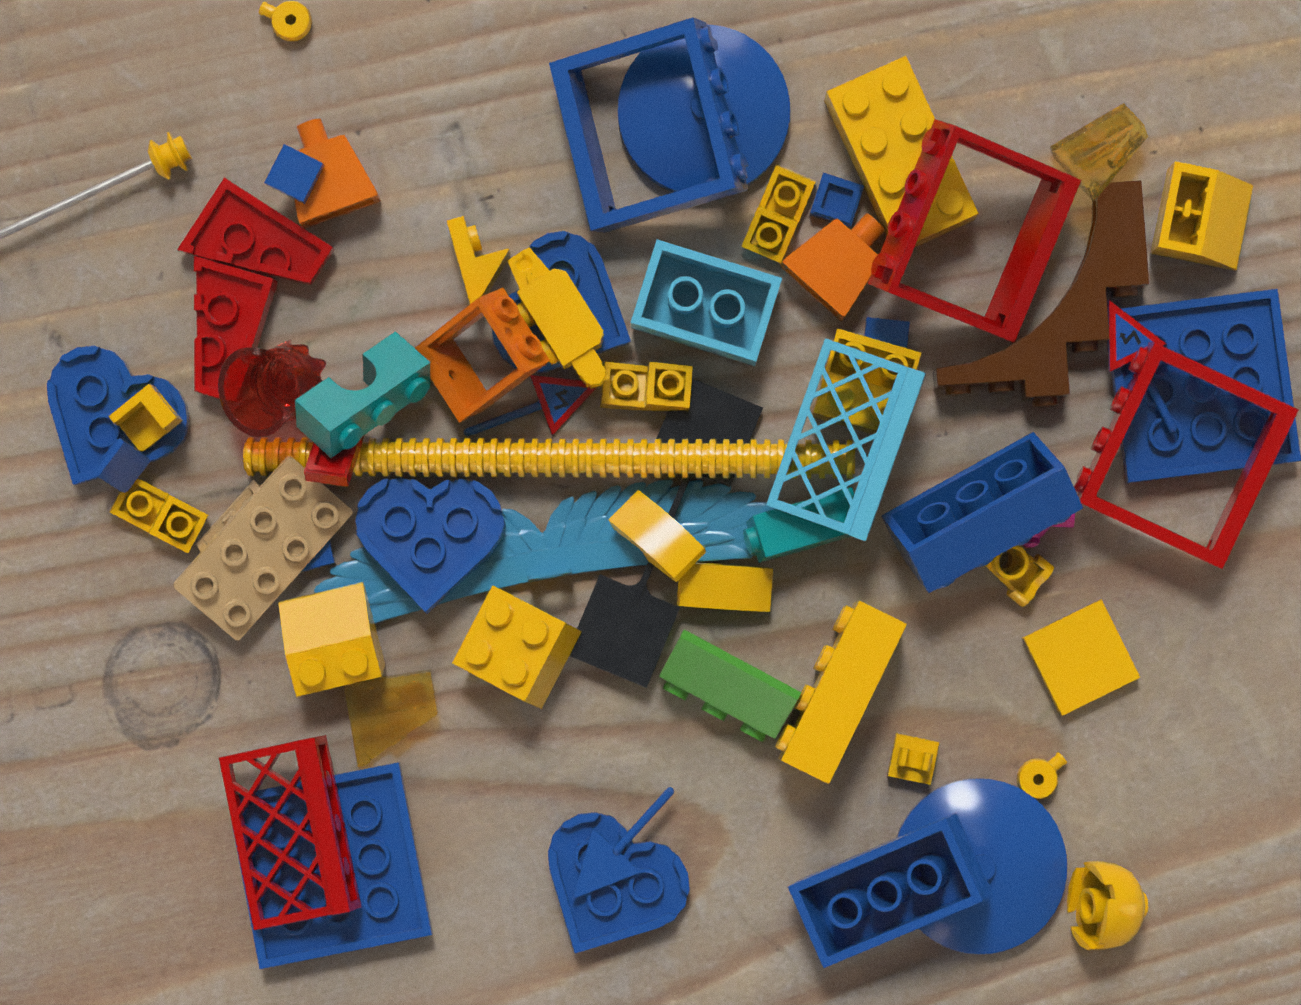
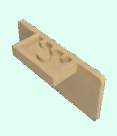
M287 456L262 485L253 480L196 543L201 553L173 583L174 588L235 640H240L353 514L352 509L324 484L305 481V468L292 456Z

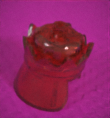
M291 339L269 350L261 348L238 349L228 356L220 370L218 392L222 408L231 423L243 433L253 437L270 436L290 420H296L295 400L323 381L321 379V372L326 366V361L311 357L307 345H292Z

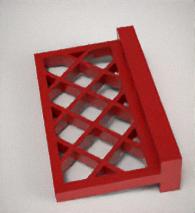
M326 735L219 757L253 929L258 930L332 914L336 915L360 908L361 902ZM295 750L299 769L290 782L272 770V767L281 753ZM270 756L266 764L257 759ZM247 761L261 770L250 790L236 782L233 763ZM267 775L286 788L275 807H272L255 795ZM300 780L302 782L303 790L297 787V784ZM292 792L306 801L308 812L300 825L280 812ZM239 793L245 797L241 803ZM250 802H253L270 814L259 833L247 827L244 822L243 813ZM275 819H278L295 831L283 851L264 838ZM309 823L311 826L312 833L306 830V827ZM301 836L315 845L317 856L309 868L289 855ZM248 837H250L251 839L254 840V841L252 842V844L250 845V847H249ZM259 845L279 857L267 877L253 867L252 856ZM284 862L304 874L292 894L273 882ZM318 866L321 877L314 873ZM256 879L263 883L259 890ZM310 879L324 889L327 906L313 909L298 899ZM270 888L286 899L287 903L279 916L264 919L260 900L267 889ZM293 905L302 910L288 914Z

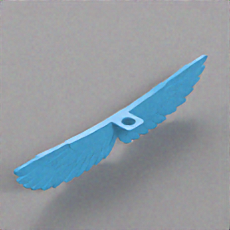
M658 480L646 487L645 482H639L629 485L622 492L621 486L616 485L604 491L597 499V492L591 491L581 495L575 503L574 497L571 496L563 500L555 509L544 532H540L531 520L513 509L504 508L502 512L506 526L497 547L486 560L438 605L488 592L492 585L501 589L522 583L578 573L646 566L648 560L643 552L615 531L608 519L638 490L649 497L665 512L669 513L680 485L670 488L673 484L672 480ZM702 480L690 481L674 519L705 548L706 553L697 562L751 559L752 556H756V553L752 555L749 553L745 544L743 530L748 528L746 522L753 515L775 508L767 506V502H752L756 498L754 493H728L731 490V486L729 488L722 484H713L702 487ZM365 547L350 553V556L355 560L343 562L331 568L330 573L336 577L324 580L314 589V592L318 593L364 582L374 623L422 610L368 553Z

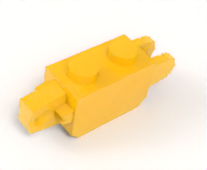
M530 247L522 250L508 260V264L520 289L517 291L518 297L521 300L517 304L519 313L529 328L536 324L545 338L540 342L544 352L550 359L551 365L559 361L564 370L573 366L579 378L584 381L583 384H586V387H591V389L601 387L604 381L607 380V371L604 369L605 366H603L596 350L602 346L604 338L603 329L566 271L555 268L549 270Z

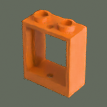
M503 287L477 298L415 347L419 353L430 361V378L459 423L486 410L550 362L540 340L532 333L519 313L516 303L508 296ZM483 316L517 367L489 390L485 389L454 341L456 337Z

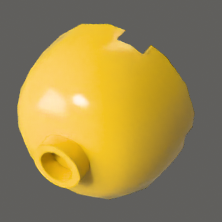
M1105 861L1084 862V868H1076L1068 886L1067 911L1074 912L1076 910V921L1078 926H1070L1072 934L1079 946L1086 950H1104L1122 946L1132 940L1139 931L1143 919L1148 912L1147 896L1142 891L1141 885L1132 872L1116 863Z

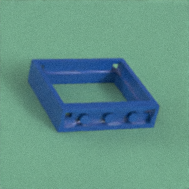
M692 17L549 63L590 231L610 232L748 191L746 182L748 175L745 167L749 165L744 154L739 153L735 136L739 135V125L732 110L728 111L724 95L729 92L728 82L724 71L717 67L714 51L718 50V42L713 38L711 28L707 26L706 22ZM685 38L720 178L616 209L582 70Z

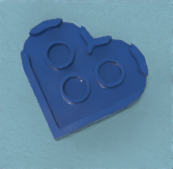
M567 231L547 233L533 241L530 245L531 250L549 270L555 268L567 272L603 329L604 338L601 348L596 350L597 355L630 344L631 339L604 262L595 246L586 241L582 236L570 234ZM518 290L508 295L514 300L516 305L521 302L517 294ZM536 324L530 327L532 333L540 341L545 339ZM492 329L495 347L503 360L516 369L515 363ZM559 361L553 365L548 362L535 373L549 372L561 368L562 365Z
M97 346L77 347L62 355L59 363L53 368L50 380L47 381L48 403L73 485L98 479L93 474V469L116 439L126 440L136 448L120 426L114 424L109 416L148 384L155 386L183 421L142 453L149 457V463L173 453L179 445L185 442L189 426L188 405L181 392L171 382L149 374L133 376L127 363L118 354Z
M383 479L368 488L360 499L355 519L357 536L365 549L426 614L436 607L492 554L501 541L506 526L502 507L492 491L478 481H468L465 479L445 480L432 489H428L414 479Z
M598 812L581 813L563 822L553 834L548 850L549 870L575 954L664 926L673 921L685 907L690 891L688 871L681 858L669 846L652 841L636 843L631 841L621 854L639 869L641 873L573 899L592 828L613 847L627 833L626 828L616 818Z

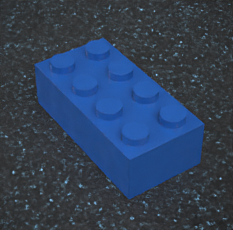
M1032 432L886 512L881 517L900 556L926 591L931 593L936 589L949 586L956 578L970 570L989 564L994 557L1010 548L1027 543L1034 535L1050 526L1065 522L1072 514L1083 509V506L1064 465L1040 438Z
M957 812L808 875L788 886L823 968L981 903L993 894Z

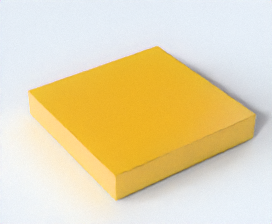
M1102 599L1022 637L1060 716L1140 678Z

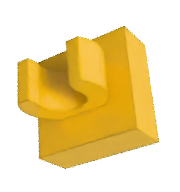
M895 733L887 776L931 785L939 742Z

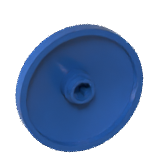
M707 24L711 28L713 38L718 42V50L714 51L717 67L724 71L727 78L729 92L724 95L728 111L732 110L739 125V135L735 136L739 153L744 154L749 165L745 167L748 175L746 182L747 186H749L771 167L784 145L790 122L788 88L780 68L760 44L739 31ZM685 38L640 52L624 76L618 98L619 129L629 156L651 181L671 192L719 179L720 176Z
M969 778L957 780L933 790L910 810L903 820L896 838L957 812L993 894L981 903L919 929L942 946L969 954L998 953L1023 944L1036 935L1049 922L1065 890L1068 868L1067 854L1057 824L1050 813L1034 797L1022 789L1002 781Z

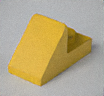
M464 216L447 220V224L471 304L477 298L490 292L511 253L509 249H503L476 257L475 252L482 250L476 225L467 227Z

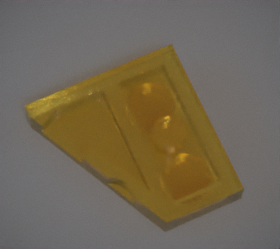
M1123 103L1051 145L1050 149L1054 159L1069 175L1082 180L1079 187L1093 201L1099 197L1148 138V134L1141 120Z
M431 669L378 677L344 685L358 767H364L374 757L391 745L397 744L408 733L417 727H421L438 714Z

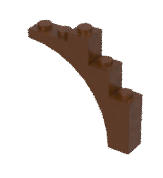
M1142 180L1098 183L1092 189V221L1085 254L1070 288L1053 312L1030 334L1000 352L971 363L936 368L933 372L934 390L945 389V396H962L971 394V387L988 386V393H1007L1015 391L1014 384H1020L1021 401L1033 400V408L1059 406V398H1065L1070 395L1066 346H1072L1073 353L1099 351L1098 344H1104L1110 339L1106 292H1112L1113 299L1132 298L1138 296V290H1142L1149 285Z

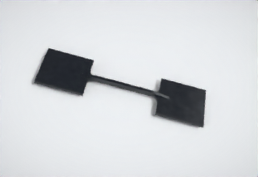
M692 378L689 410L668 411L656 439H661L662 443H668L669 439H674L675 443H682V439H688L689 443H695L696 439H702V443H709L710 439H715L716 444H723L724 439H729L730 444H737V439H743V444H748L763 407ZM689 474L688 478H683L668 513L672 518L675 517L688 483L696 477L695 474ZM702 474V477L730 488L735 474H730L729 478H723V474H716V478H710L709 474ZM648 561L641 580L635 585H625L599 574L577 627L582 632L569 655L647 688L680 609V607L656 598L649 593L647 582L654 567L652 563Z

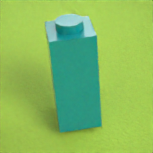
M850 487V488H848V490H849V492H850V494H851V496H852V498H853V497H854L853 488ZM843 490L819 500L827 517L845 522L850 504ZM801 501V502H798V503H794V504H792V505H795V506H796V505H798V504H800V503H802V502H804V501ZM814 502L803 507V509L819 514ZM778 509L753 515L746 522L748 528L743 530L746 547L751 555L756 553L759 563L852 537L846 533Z

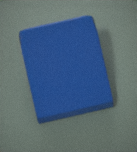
M119 438L114 441L95 466L93 474L117 490L126 493L147 467L150 459L128 441Z

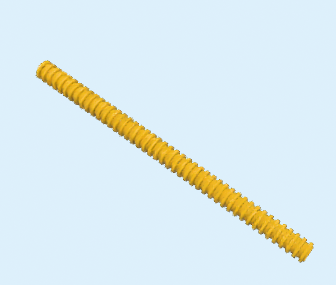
M248 437L243 449L244 470L248 476H254L256 472H260L261 476H268L269 472H273L287 456H292L305 468L313 442H310L307 437H302L300 442H296L294 437H289L287 442H283L280 437H275L273 442H269L267 437H262L260 442H256L254 437ZM369 438L368 442H362L353 472H355L357 477H362L364 472H368L371 477H375L377 472H382L384 477H389L391 472H395L397 477H403L404 472H409L411 477H416L419 472L423 473L424 477H430L431 473H436L438 477H443L444 473H450L451 477H457L458 473H463L464 477H471V473H477L478 477H484L485 473H491V477H498L499 473H504L505 477H511L512 473H518L519 477H525L526 473H531L532 477H539V473H545L546 477H552L553 473H559V477L565 478L566 473H572L574 478H579L580 473H586L587 478H592L594 473H600L601 478H606L607 473H613L614 478H620L621 473H627L628 478H633L634 474H641L642 478H647L648 474H654L655 478H661V474H668L669 478H675V474H682V478H688L689 474H695L696 478H702V474H709L710 478H716V474H723V478H729L730 474H736L737 478H743V474H750L751 478H757V474H764V478H770L771 474H777L787 444H784L783 439H779L778 444H771L770 439H765L764 444H757L756 439H751L750 444H743V439H737V444H730L729 439H724L723 444H716L715 439H710L709 443H702V439H696L695 443H689L688 439H682V443H675L674 439H669L668 443H662L661 439H655L654 443H648L647 439H641V443H634V439H628L627 443H621L620 439H614L613 443H607L606 439H600V443H594L593 439H587L586 443H580L579 439H573L572 443H566V439H559V443H553L551 438H547L545 443H539L538 438H533L531 443H526L524 438H519L518 443H512L511 438H505L504 443H499L497 438H492L491 443H485L484 438H478L477 442H471L470 438H465L463 442H458L457 438H451L450 442H444L443 438H437L436 442H431L430 438H424L423 442H417L416 438H410L409 442H404L403 438H397L395 442H390L389 438H383L382 442H377L376 438ZM805 440V444H797L795 451L803 467L826 457L820 441L819 444H812V440ZM833 440V444H827L832 454L853 444V440H847L846 444H839V440ZM855 448L834 458L841 475H846L847 479H852L853 475H855ZM793 458L787 474L798 470ZM829 461L806 471L808 479H811L812 474H819V479H825V474H832L833 479H837Z

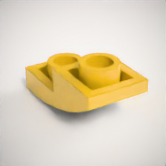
M776 164L741 247L781 263L816 181Z
M604 362L603 366H605L604 369L607 371V380L601 386L600 408L644 411L689 410L693 366L649 362L648 366Z
M139 478L126 493L119 491L109 510V513L186 553H189L208 517V514Z
M640 490L634 493L608 519L615 531L639 548L650 563L675 582L706 553L705 548L685 528Z
M695 563L678 580L677 605L709 609L770 612L773 568Z

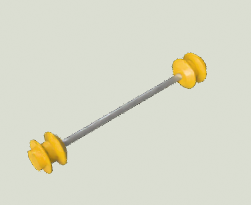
M169 131L167 132V142L162 145H158L153 140H150L148 146L150 160L1 229L0 240L154 167L160 176L168 180L171 179V169L176 166H180L185 171H188L186 162L191 160L192 156L182 136L173 138Z

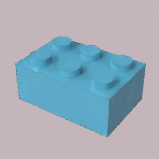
M656 239L630 322L631 328L755 366L782 278Z

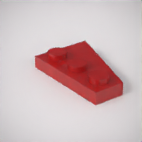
M224 177L177 250L181 253L312 285L335 249Z
M194 256V271L196 272L194 311L197 312V338L194 339V391L240 405L278 281L270 277Z

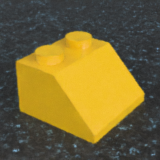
M364 582L278 603L285 657L296 697L382 677L385 661Z

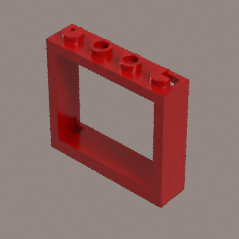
M934 119L932 127L923 137L922 151L916 166L906 179L905 193L899 208L889 221L888 235L881 252L873 260L868 284L1015 343L1082 180L961 127ZM957 143L1041 179L985 316L900 283Z
M1149 342L1146 349L1140 347L1135 358L1132 359L1129 371L1133 372L1134 375L1127 389L1122 386L1118 389L1110 406V410L1115 412V415L1108 428L1101 426L1091 446V450L1097 453L1089 468L1082 466L1074 488L1078 492L1077 495L1081 504L1223 569L1299 409L1155 342ZM1160 361L1270 412L1206 547L1096 496Z

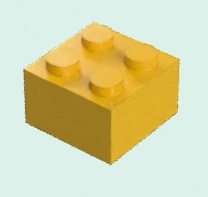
M492 585L452 664L520 700L542 709L582 631Z

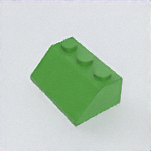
M685 629L659 677L666 680L663 689L685 701L689 693L704 700L705 702L701 709L722 721L726 719L728 714L743 721L739 730L763 742L766 735L774 739L777 737L802 693Z

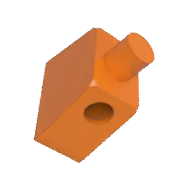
M321 118L312 119L297 126L304 147L298 151L325 165L306 203L303 204L295 200L297 217L304 229L381 202L379 194L345 134L328 139Z
M868 213L851 230L836 218L782 261L781 268L842 322L870 279L873 260L878 255L870 247L883 234L885 229Z

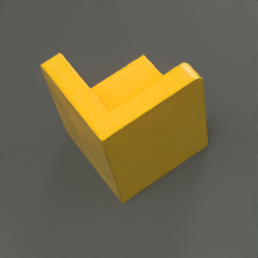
M151 384L145 386L109 416L111 421L120 426L136 448L142 452L150 448L183 421L159 390Z

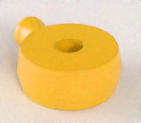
M264 1L260 6L259 15L270 18L273 31L279 38L285 41H298L304 38L311 29L312 17L310 11L302 3L286 1L275 7ZM296 18L294 24H287L288 19Z
M1057 752L1049 761L1039 758L1026 761L1020 767L1017 774L1018 787L1036 800L1049 797L1055 791L1058 784L1057 771L1067 764L1066 759ZM1036 774H1040L1042 777V781L1039 784L1033 782V777Z

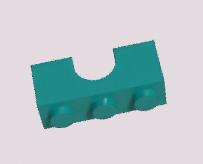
M396 331L362 354L363 381L368 385L367 388L347 390L337 385L328 377L295 400L297 428L330 458L344 449L354 447L362 436L375 427L388 423L395 413L411 402H418L430 390V361Z

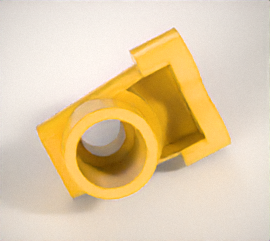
M1014 546L1005 551L1008 555L1006 565L1002 567L999 565L1000 557L1003 554L1001 553L985 566L1008 588L1006 595L1019 606L1024 607L1033 599L1038 588L1051 576L1054 566L1041 555L1037 554L1032 557L1022 547Z

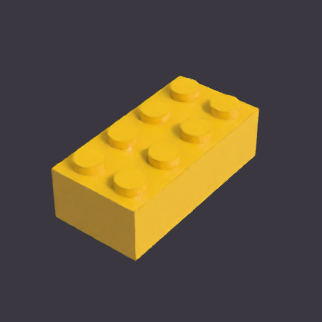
M906 56L826 91L824 99L880 224L885 229L886 237L888 235L889 221L898 210L905 193L906 179L910 172L914 170L921 154L923 137L932 127L935 119ZM951 156L915 247L974 221L979 214L953 156Z
M862 601L854 602L852 608L847 605L843 606L832 630L839 633L833 647L824 645L813 667V669L820 673L813 687L805 684L794 706L795 709L801 712L793 727L785 724L776 742L775 748L781 750L778 757L779 760L825 783H830L906 628V623Z

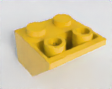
M1175 161L1166 172L1150 254L1236 271L1253 185L1216 169Z
M838 328L833 340L917 370L921 357V352ZM833 350L830 351L825 369L832 384L856 373L849 356ZM856 359L860 370L873 365ZM879 367L863 375L874 399L892 390L897 376L896 372ZM823 376L819 390L828 386ZM859 377L835 388L846 412L870 401ZM831 391L816 397L812 411L814 418L829 421L841 415ZM888 398L877 403L882 415ZM872 406L849 416L854 429L870 434L877 432L880 421ZM844 419L835 423L847 427Z

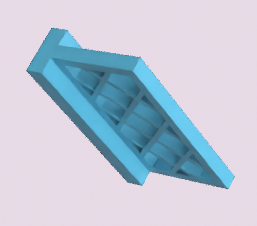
M825 338L766 505L866 541L926 373ZM831 350L849 356L856 371L855 374L832 384L825 369ZM856 359L873 365L860 370ZM879 367L896 372L897 376L892 390L874 399L863 375ZM823 375L828 386L817 391ZM859 377L870 401L846 412L835 388ZM831 391L841 415L817 425L810 410L813 399ZM888 398L882 415L877 403ZM872 406L880 421L877 432L859 440L849 416ZM808 416L813 428L802 433ZM844 419L855 443L831 454L820 430ZM816 433L826 457L803 467L795 451L799 440ZM873 440L867 457L862 445ZM857 447L865 463L861 475L844 482L834 458ZM793 458L798 470L787 475ZM829 461L840 485L816 495L806 471ZM801 474L812 498L796 506L778 500L784 482ZM859 481L852 498L847 486ZM841 489L850 504L844 523L827 517L819 502L820 499ZM814 502L819 514L803 509V507Z

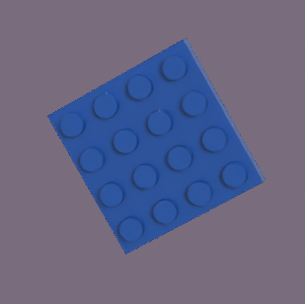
M1278 289L1121 308L1165 342L1166 345L1164 347L1294 407ZM1160 361L1152 379L1177 426V431L1175 433L1169 432L1147 389L1121 443L1126 484L1243 469L1270 412ZM1131 362L1111 371L1114 397L1121 386L1127 389L1134 375L1133 372L1129 371ZM1296 418L1273 465L1301 461Z
M400 762L334 775L361 902L360 908L346 913L332 914L254 930L246 895L259 969L433 935ZM299 782L297 787L303 790L302 782ZM281 785L261 789L255 795L272 807H275L286 788ZM292 792L280 812L300 825L308 812L306 801ZM239 794L240 803H241V802L243 801V799L245 798V797H244L243 795H241V794ZM250 802L243 813L245 825L259 833L270 814L253 802ZM275 819L264 838L283 851L295 831L278 819ZM309 823L306 827V830L312 833L311 826ZM303 836L299 838L289 854L307 868L310 867L317 856L315 845ZM248 837L249 847L254 841L250 837ZM259 845L252 856L253 867L267 877L279 857ZM284 862L273 882L292 894L304 874ZM318 866L314 873L321 877ZM256 879L259 890L263 883ZM310 879L298 899L313 909L327 906L324 889ZM270 888L267 889L260 900L264 919L279 916L287 903L286 899ZM293 905L288 914L302 910Z

